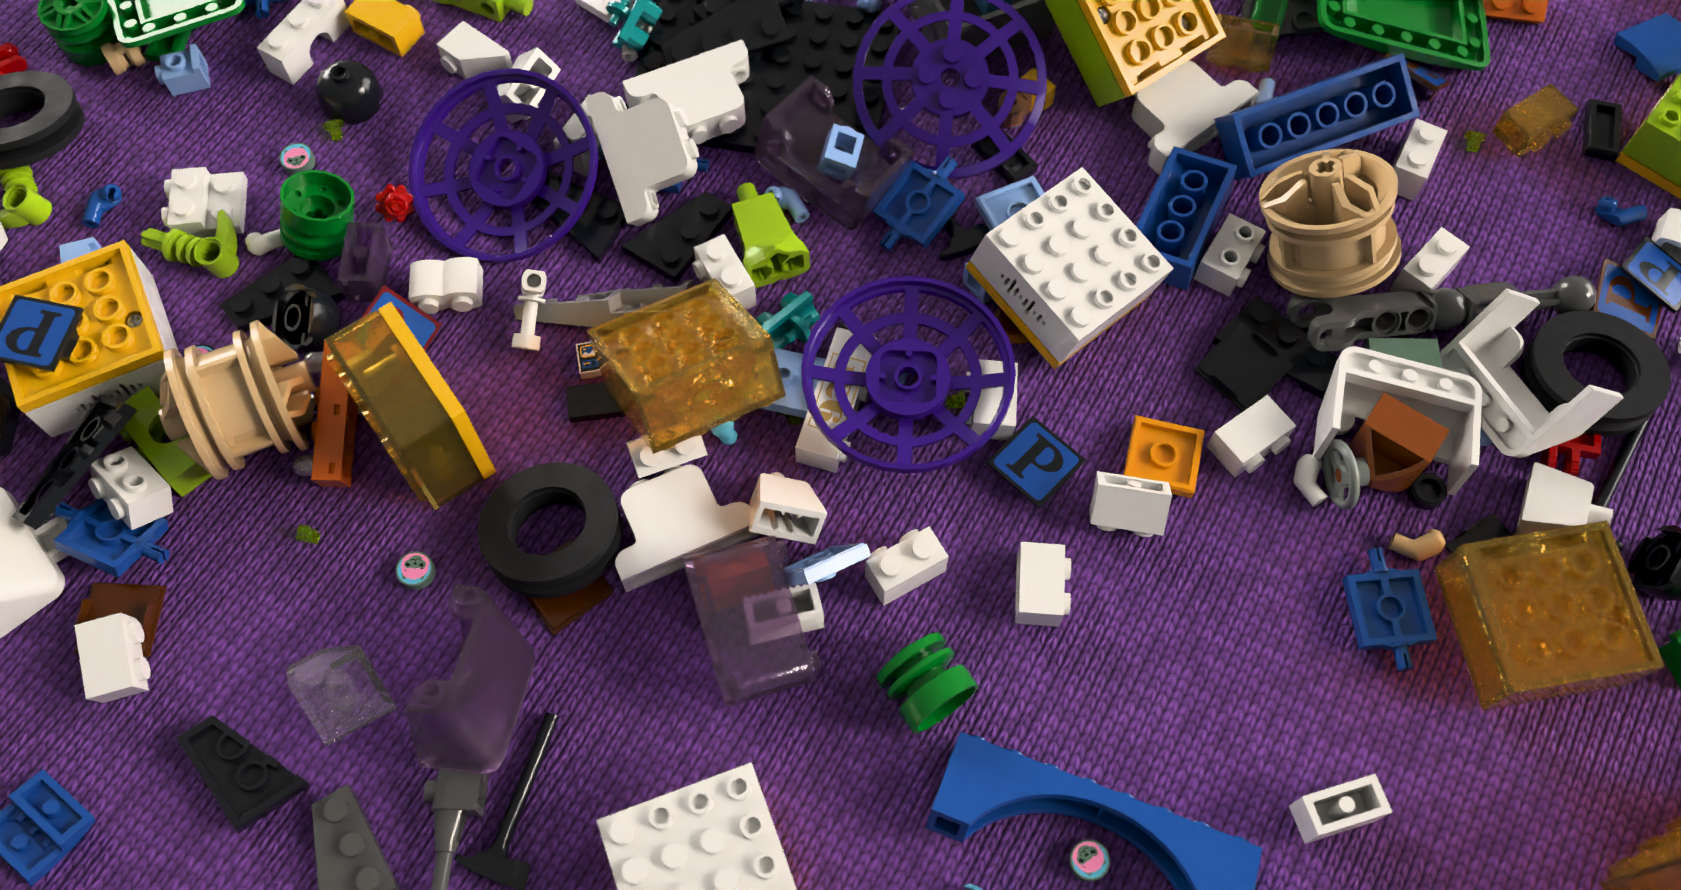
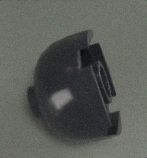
M339 60L329 64L321 71L316 82V96L325 116L331 121L340 124L338 120L349 121L350 125L359 124L372 118L381 107L379 102L384 92L376 75L364 64L354 60Z
M298 283L288 286L284 290L289 292L285 299H278L275 304L272 316V332L296 353L312 354L323 350L324 341H333L340 329V316L336 302L325 291Z
M1676 525L1662 526L1658 528L1662 533L1654 538L1647 535L1633 551L1628 564V572L1635 574L1634 581L1630 582L1632 586L1653 598L1662 601H1680L1681 528Z

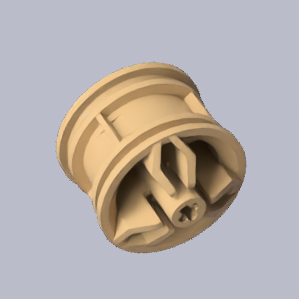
M1328 149L1298 156L1271 172L1260 188L1259 203L1267 226L1272 231L1267 253L1268 270L1272 278L1281 287L1295 294L1314 298H1336L1368 290L1390 276L1398 266L1402 254L1400 236L1397 233L1396 224L1391 218L1398 194V178L1394 168L1387 161L1372 153L1353 149Z
M259 320L250 322L251 334L249 338L242 329L234 331L232 333L234 344L204 354L195 345L184 349V357L176 348H171L164 352L166 370L161 377L159 403L161 407L164 406L163 409L159 410V417L163 428L170 440L189 435V438L177 441V446L217 480L228 477V464L235 471L245 467L244 456L276 446L281 454H285L291 451L290 441L295 442L301 451L310 448L306 428L313 421L315 407L314 395L310 394L317 391L313 377L305 360L283 367L285 364L299 360L297 353L261 324Z

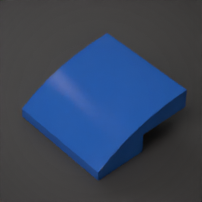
M1663 13L1616 33L1614 45L1637 57L1634 68L1658 82L1681 72V22L1674 17Z
M44 769L8 795L12 803L0 811V857L31 887L65 857L96 821L95 817Z

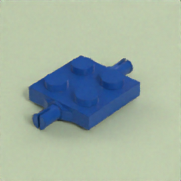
M946 156L936 171L924 168L913 160L905 168L872 210L875 217L890 227V230L879 242L882 248L890 252L900 237L910 239L924 249L928 247L965 199L964 193L951 185L947 180V177L958 165L953 158Z
M102 498L81 510L64 502L59 503L60 506H56L54 515L69 522L67 528L53 540L56 549L119 578L141 557L145 556L159 564H164V560L167 561L169 558V550L154 544L169 529L167 519L163 517L131 530L122 519L116 520L113 517L107 503Z
M1371 548L1367 550L1372 570L1365 574L1346 575L1342 580L1359 650L1381 648L1393 651L1397 672L1410 671L1414 669V666L1412 665L1408 648L1414 645L1433 644L1438 640L1419 569L1397 570L1387 568L1383 548Z

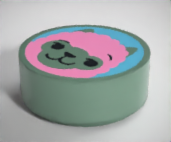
M293 143L286 146L281 151L279 157L284 170L290 175L312 170L316 162L310 147L303 143Z
M414 551L407 553L401 557L396 565L398 580L404 587L410 590H420L427 587L435 577V565L429 556L423 552Z
M1083 840L1077 843L1071 850L1068 864L1076 878L1084 882H1095L1107 873L1110 866V857L1108 851L1101 843L1095 840Z

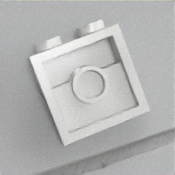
M206 167L172 170L171 179L164 181V191L169 199V206L163 207L161 210L163 224L169 227L170 230L180 229L196 237L215 236L217 211L224 210L231 218L236 234H244L247 177L244 172L210 174Z

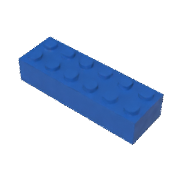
M1401 53L1220 116L1214 120L1227 163L1237 165L1234 180L1252 178L1276 169L1298 156L1328 150L1420 116L1405 57Z

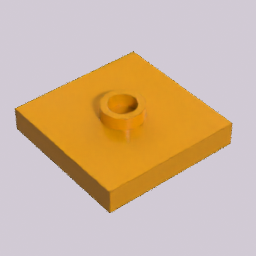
M1135 415L1123 475L1169 482L1172 494L1192 498L1195 493L1205 431Z

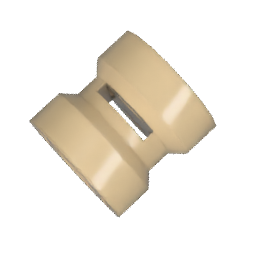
M109 42L100 46L106 60L117 76L125 73L130 66L139 67L147 63L139 47L126 48L120 42L115 44Z

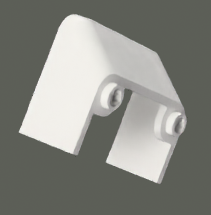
M1506 288L1440 352L1443 369L1471 376L1480 384L1482 388L1481 428L1499 451L1507 456L1523 458L1579 437L1624 397L1619 392L1589 384L1569 403L1561 404L1549 413L1510 367L1520 357L1524 349L1523 338L1514 327L1534 310L1540 302L1537 298Z
M1356 346L1344 349L1336 361L1318 413L1313 451L1314 457L1320 460L1334 437L1348 433L1354 425L1355 417L1364 419L1385 392L1450 430L1433 460L1449 465L1447 494L1455 495L1479 466L1482 388L1480 384L1471 376L1373 350Z
M1 487L0 639L55 600L62 593L65 586V577L62 571L47 554V548L41 545L43 542L34 534L33 531L35 529L12 517L19 504L10 492Z

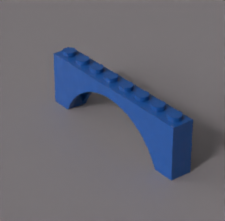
M961 731L925 826L928 830L963 843L983 827L1016 815L1049 813L1083 819L1114 832L1141 850L1163 872L1175 890H1255L1263 849L1250 843L1243 837L1228 835L1211 828L1204 822L1189 820L1174 814L1165 807L1150 805L1135 799L1129 793L1111 790L1098 785L1090 778L1072 775L1060 770L1053 764L1041 763L1023 756L1017 750L1002 748L987 742L978 735H968Z

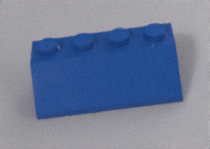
M1176 146L1173 147L1136 226L1174 268L1162 281L1163 283L1184 290L1188 289L1232 191L1237 165Z

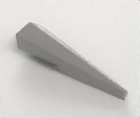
M683 280L680 286L663 287L661 283L654 284L653 288H625L578 295L576 301L558 302L557 298L547 299V303L538 304L536 322L680 336L690 326L694 283L693 280ZM517 303L513 306L515 319L522 320L524 303Z

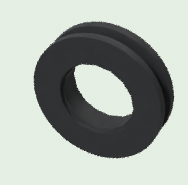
M20 71L0 75V119L16 112L40 110L37 115L23 123L12 127L0 128V169L22 167L44 160L67 147L79 135L84 126L85 114L76 99L72 86L66 79L44 71Z
M1571 311L1555 316L1541 327L1525 351L1522 359L1521 372L1523 382L1548 412L1553 411L1561 404L1569 403L1586 388L1568 372L1564 365V353L1573 351L1591 352L1607 359L1618 368L1625 379L1627 392L1621 393L1624 398L1584 432L1591 435L1616 436L1636 430L1662 404L1668 395L1671 384V374L1667 360L1657 344L1633 324L1602 312Z
M564 462L532 466L507 479L489 497L478 522L479 546L494 575L510 590L532 598L565 596L579 591L594 582L614 561L623 537L622 517L606 482L590 469ZM555 504L572 505L585 513L586 521L583 531L572 544L563 550L548 555H531L517 547L516 539L520 527L529 516L541 508Z

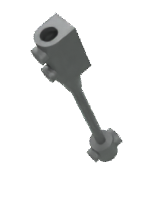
M447 730L444 732L443 741L435 740L432 744L430 759L432 764H439L437 779H428L424 789L425 803L432 804L431 811L434 812L435 852L437 853L431 890H448L453 854L456 853L466 819L467 817L483 818L495 741L487 731Z

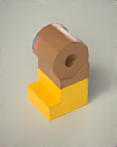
M1032 68L1021 78L1037 81V70ZM1048 79L1043 110L1053 104L1056 86ZM1007 90L999 97L998 111L1003 105ZM1017 92L1012 109L1001 126L1009 129L1020 126L1024 116L1032 111L1036 95Z

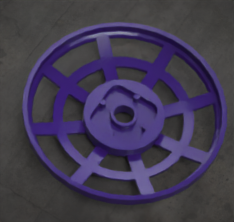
M898 0L873 22L864 36L856 55L853 71V95L857 114L865 132L873 144L889 160L903 169L913 159L900 153L887 142L901 128L917 140L937 146L935 166L913 160L922 167L935 171L945 160L946 156H949L950 147L970 145L989 136L1000 152L979 163L955 167L947 177V180L974 177L997 168L1010 159L1026 143L1034 131L1044 107L1047 91V70L1043 51L1035 33L1026 20L1003 0H985L1006 12L1013 19L999 30L983 18L963 12L964 0H951L950 11L931 13L912 23L903 15L900 9L917 0ZM889 19L901 33L889 47L883 67H864L865 58L872 40L882 25ZM949 21L946 39L937 40L930 44L919 31L921 28L932 23ZM962 22L980 28L990 37L977 47L961 40ZM1021 30L1027 37L1034 53L1037 81L1018 78L1016 58L1007 40ZM908 39L920 52L914 61L913 67H893L899 50ZM998 47H1000L1006 59L1009 76L989 74L985 57ZM947 71L955 72L959 76L958 84L953 87L945 86L941 82L942 74ZM863 80H882L884 100L893 118L879 131L873 124L866 108ZM892 81H911V88L915 99L902 110L898 107L895 100ZM988 88L1007 90L1003 105L992 118L981 104ZM1017 92L1036 95L1028 121L1018 136L1010 142L999 126L1011 111ZM924 109L927 113L940 118L938 135L920 129L910 120ZM971 113L981 125V128L971 133L951 136L953 119L962 118Z
M497 69L482 72L465 79L451 88L434 104L425 116L415 136L409 161L410 193L413 195L414 207L422 223L434 238L448 249L464 257L478 258V261L485 263H508L529 258L557 243L572 229L583 214L591 198L597 178V141L592 124L583 107L569 91L553 79L537 72L523 69ZM525 83L539 86L545 89L538 108L522 103L502 104L497 85ZM484 89L489 108L472 117L462 126L459 132L442 122L447 114L461 101L475 92ZM557 96L574 111L586 134V137L570 144L563 128L550 116ZM521 114L531 116L533 120L525 134L520 131L509 130L505 115ZM493 119L496 133L486 137L480 144L469 139L475 130ZM545 125L553 131L561 145L560 149L546 154L537 143ZM436 133L451 143L444 164V181L425 184V159L430 142ZM462 149L472 155L469 176L455 179L456 163ZM589 151V173L584 191L577 203L566 197L573 178V158ZM510 162H514V173L509 177H503V167ZM564 162L563 178L557 192L545 185L548 167ZM474 189L476 194L484 200L473 216L462 204L458 192ZM447 195L448 201L455 213L466 223L454 239L437 222L429 207L427 198ZM537 196L550 202V205L540 215L526 222L525 205L532 202ZM495 208L511 210L513 222L511 227H496L487 225L485 222ZM558 208L570 214L565 223L550 237L528 248L527 232L545 223L555 214ZM478 231L496 237L514 236L515 253L487 254L466 247V244Z
M901 276L872 281L855 288L839 298L822 314L813 327L805 345L801 364V377L807 409L815 425L831 444L843 454L863 465L882 471L905 474L925 473L946 468L966 459L982 448L997 432L1007 415L1014 394L1016 370L1014 353L1009 338L999 320L982 302L970 293L940 280L917 276ZM892 293H905L904 313L882 316L863 325L851 311L857 305L875 297ZM919 293L930 294L949 300L964 308L971 315L956 329L939 318L918 313ZM840 319L853 335L841 349L835 369L814 365L815 357L823 338ZM981 324L990 333L998 348L1003 364V373L982 375L978 356L971 343L967 340ZM903 325V339L893 340L883 346L872 335L887 327ZM917 325L934 329L948 338L936 348L925 341L917 339ZM862 344L872 355L868 362L866 373L847 371L846 367L851 355ZM957 348L965 356L971 375H950V368L946 358ZM904 373H912L917 377L918 381L911 386H905L898 381V378ZM813 379L834 383L838 404L847 420L833 429L827 425L817 406L813 391ZM845 385L866 387L871 403L856 413L848 400ZM1003 387L1002 398L997 412L987 429L979 436L966 426L965 423L977 407L981 389ZM949 390H970L967 403L957 417L943 406ZM880 413L899 420L898 437L882 433L867 423ZM932 415L944 426V428L932 434L912 437L913 420L923 419ZM859 430L862 434L877 442L897 447V463L883 462L865 456L850 448L842 440ZM952 434L968 445L960 452L945 459L922 464H911L913 447L935 444Z

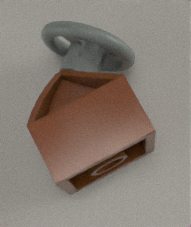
M1384 392L1361 422L1349 443L1346 444L1342 440L1334 439L1323 454L1324 482L1331 500L1339 509L1348 511L1356 506L1361 486H1369L1390 492L1405 491L1431 463L1450 430ZM1344 488H1349L1348 496L1345 500L1343 498Z

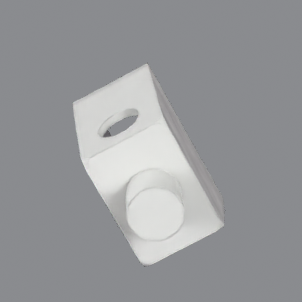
M1534 462L1527 479L1514 537L1571 544L1579 543L1586 525L1608 530L1613 516V509L1591 504L1594 485L1591 482Z
M778 472L771 474L763 473L759 475L749 504L751 507L749 532L816 544L827 512L811 486L805 481L785 478L783 474Z

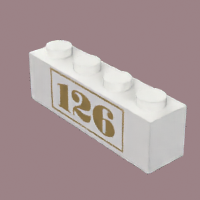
M837 327L823 367L835 369L841 349L853 335L849 330ZM862 344L851 355L846 367L847 371L866 373V368L872 355ZM818 380L814 392L816 403L825 422L833 429L847 420L838 404L834 383ZM845 385L848 400L853 410L857 413L859 412L857 409L860 401H867L866 387ZM808 411L795 446L796 462L836 473L840 461L846 463L848 456L826 439L815 425ZM848 437L844 438L842 441L851 448V442L847 441Z

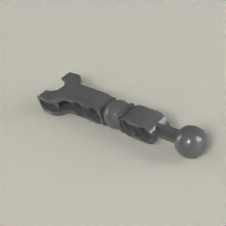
M1570 275L1558 280L1552 289L1520 291L1509 282L1473 284L1463 288L1456 287L1455 289L1443 287L1433 290L1429 294L1424 290L1419 291L1418 294L1412 291H1400L1336 298H1314L1296 294L1290 299L1286 308V314L1297 327L1309 328L1307 339L1316 350L1323 352L1339 351L1351 347L1355 341L1362 339L1418 334L1425 330L1433 331L1434 328L1446 331L1460 324L1463 327H1467L1506 288L1537 298L1540 304L1534 310L1553 308L1558 314L1571 311H1590L1596 302V289L1587 278ZM1306 305L1314 307V312L1298 315L1300 308ZM1323 332L1328 334L1325 338L1320 339Z

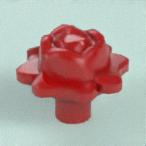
M387 184L382 192L375 195V199L379 202L375 205V210L383 214L387 222H392L396 219L397 222L402 223L406 216L415 212V207L412 205L413 195L408 193L402 184L398 185L396 189L394 185Z

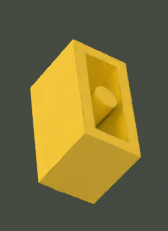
M355 0L345 10L354 33L400 57H403L425 33L418 11L408 4L403 5L395 0Z

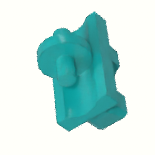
M631 0L609 1L606 10L612 16L608 23L613 27H617L620 21L624 22L612 45L618 49L626 45L640 52L649 34L635 26L638 19L653 27L663 10L650 0H636L631 10L627 8Z
M805 291L798 296L789 292L781 299V310L773 315L770 312H764L756 318L757 327L764 336L767 346L782 349L796 338L803 343H807L811 333L809 328L820 319L819 313L813 305L814 298L812 294Z

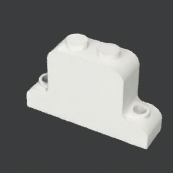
M739 40L624 80L622 83L626 102L629 108L653 98H662L677 107H682L688 119V126L685 127L689 139L692 138L695 144H701L708 139L722 134L732 133L736 129L741 128L746 121L744 96L738 84L746 81L750 74L748 50L743 40Z
M1188 60L1134 94L1136 100L1131 116L1134 122L1152 138L1148 143V147L1151 149L1148 157L1149 166L1160 176L1174 146L1192 152L1196 151L1218 135L1215 118L1254 105L1259 91L1244 80H1235L1226 86H1221L1197 64Z
M598 92L585 97L627 224L641 226L653 221L658 214L659 208L656 193L659 190L690 179L697 171L696 158L699 157V152L694 140L688 137L685 128L688 126V119L683 108L677 107L662 98H653L627 109L620 96L613 97L604 92Z
M677 465L664 471L663 475L651 480L642 479L633 483L623 493L621 505L636 542L634 545L619 552L615 560V566L627 593L689 566L690 560L706 554L724 551L760 534L749 532L751 507L748 504L734 502L725 506L718 505L699 467L695 465Z

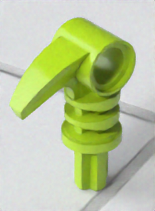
M30 165L0 169V184L5 192L2 198V205L5 209L0 211V221L3 228L12 229L28 224L36 226L44 223L52 212V204L38 194V188L33 179Z
M224 210L217 211L215 237H196L180 229H172L166 233L153 228L142 231L140 235L143 246L161 251L166 260L189 264L193 267L203 266L218 278L230 277L239 266V259L236 255V230L231 218Z

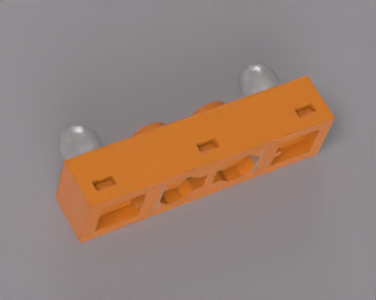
M324 341L323 352H310L303 358L311 373H321L320 386L316 387L317 391L314 394L315 405L318 407L317 420H314L311 426V437L315 442L314 454L300 455L295 458L293 470L299 476H311V480L322 487L351 488L360 384L346 362L363 353L353 341Z

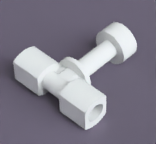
M526 269L522 275L521 291L523 296H518V300L524 301L521 332L513 333V348L539 351L541 337L535 336L534 333L538 304H545L546 302L545 299H542L547 282L544 271Z

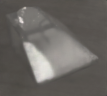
M361 645L323 648L286 667L288 687L326 746L397 708L396 703Z

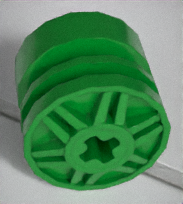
M40 0L38 3L37 15L49 34L55 39L67 59L83 66L101 65L108 62L100 46L109 42L112 44L119 42L116 37L108 0Z
M320 170L297 172L287 178L280 187V239L285 248L296 256L317 261L337 258L349 249L353 240L354 191L349 183L338 175Z
M938 632L926 635L901 649L876 675L878 685L884 689L889 688L887 697L890 701H896L906 696L909 697L899 709V714L913 734L923 732L948 717L970 699L979 687L964 665L960 664L947 670L945 669L954 658L955 652L952 648L948 647L942 649L945 646L946 640Z

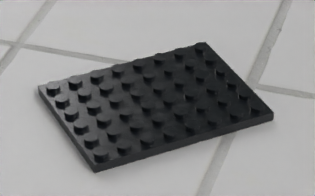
M657 0L656 5L663 11L656 24L652 27L651 32L647 33L649 37L642 49L634 77L666 66L661 52V44L699 23L693 16V9L705 0ZM804 0V3L794 7L792 3L780 7L790 36V43L748 55L749 77L746 81L738 84L744 96L746 116L744 125L732 133L722 134L696 145L819 164L826 136L833 124L848 126L854 131L864 134L855 170L871 172L876 146L865 132L857 114L853 95V71L856 55L862 40L873 22L883 11L868 13L866 12L867 9ZM889 19L882 25L872 40L865 58L864 67H883L889 47L900 34V30ZM863 80L866 108L873 124L879 131L885 105L882 80Z

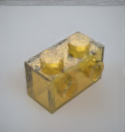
M1217 13L1216 16L1226 37L1208 48L1206 61H1211L1214 65L1220 67H1228L1230 65L1243 67L1246 71L1253 73L1269 72L1279 36L1280 24Z
M1550 83L1505 111L1492 132L1518 157H1521L1530 150L1533 152L1540 150L1550 140V137L1555 135L1558 138L1567 132L1573 125L1570 120L1579 108Z

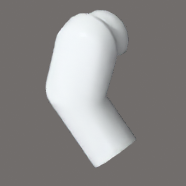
M1305 454L1296 464L1293 482L1312 507H1316L1328 497L1316 483L1319 469H1322L1323 463L1321 459L1318 460L1313 454Z

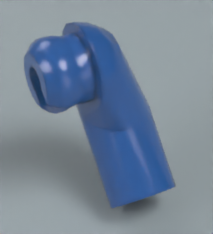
M106 184L103 188L91 193L81 221L82 224L88 228H98L103 213L119 205L121 202V189L115 184Z
M1612 196L1600 198L1598 206L1595 208L1599 218L1620 227L1645 220L1648 216L1644 205L1640 204L1621 209L1617 207V199H1613Z

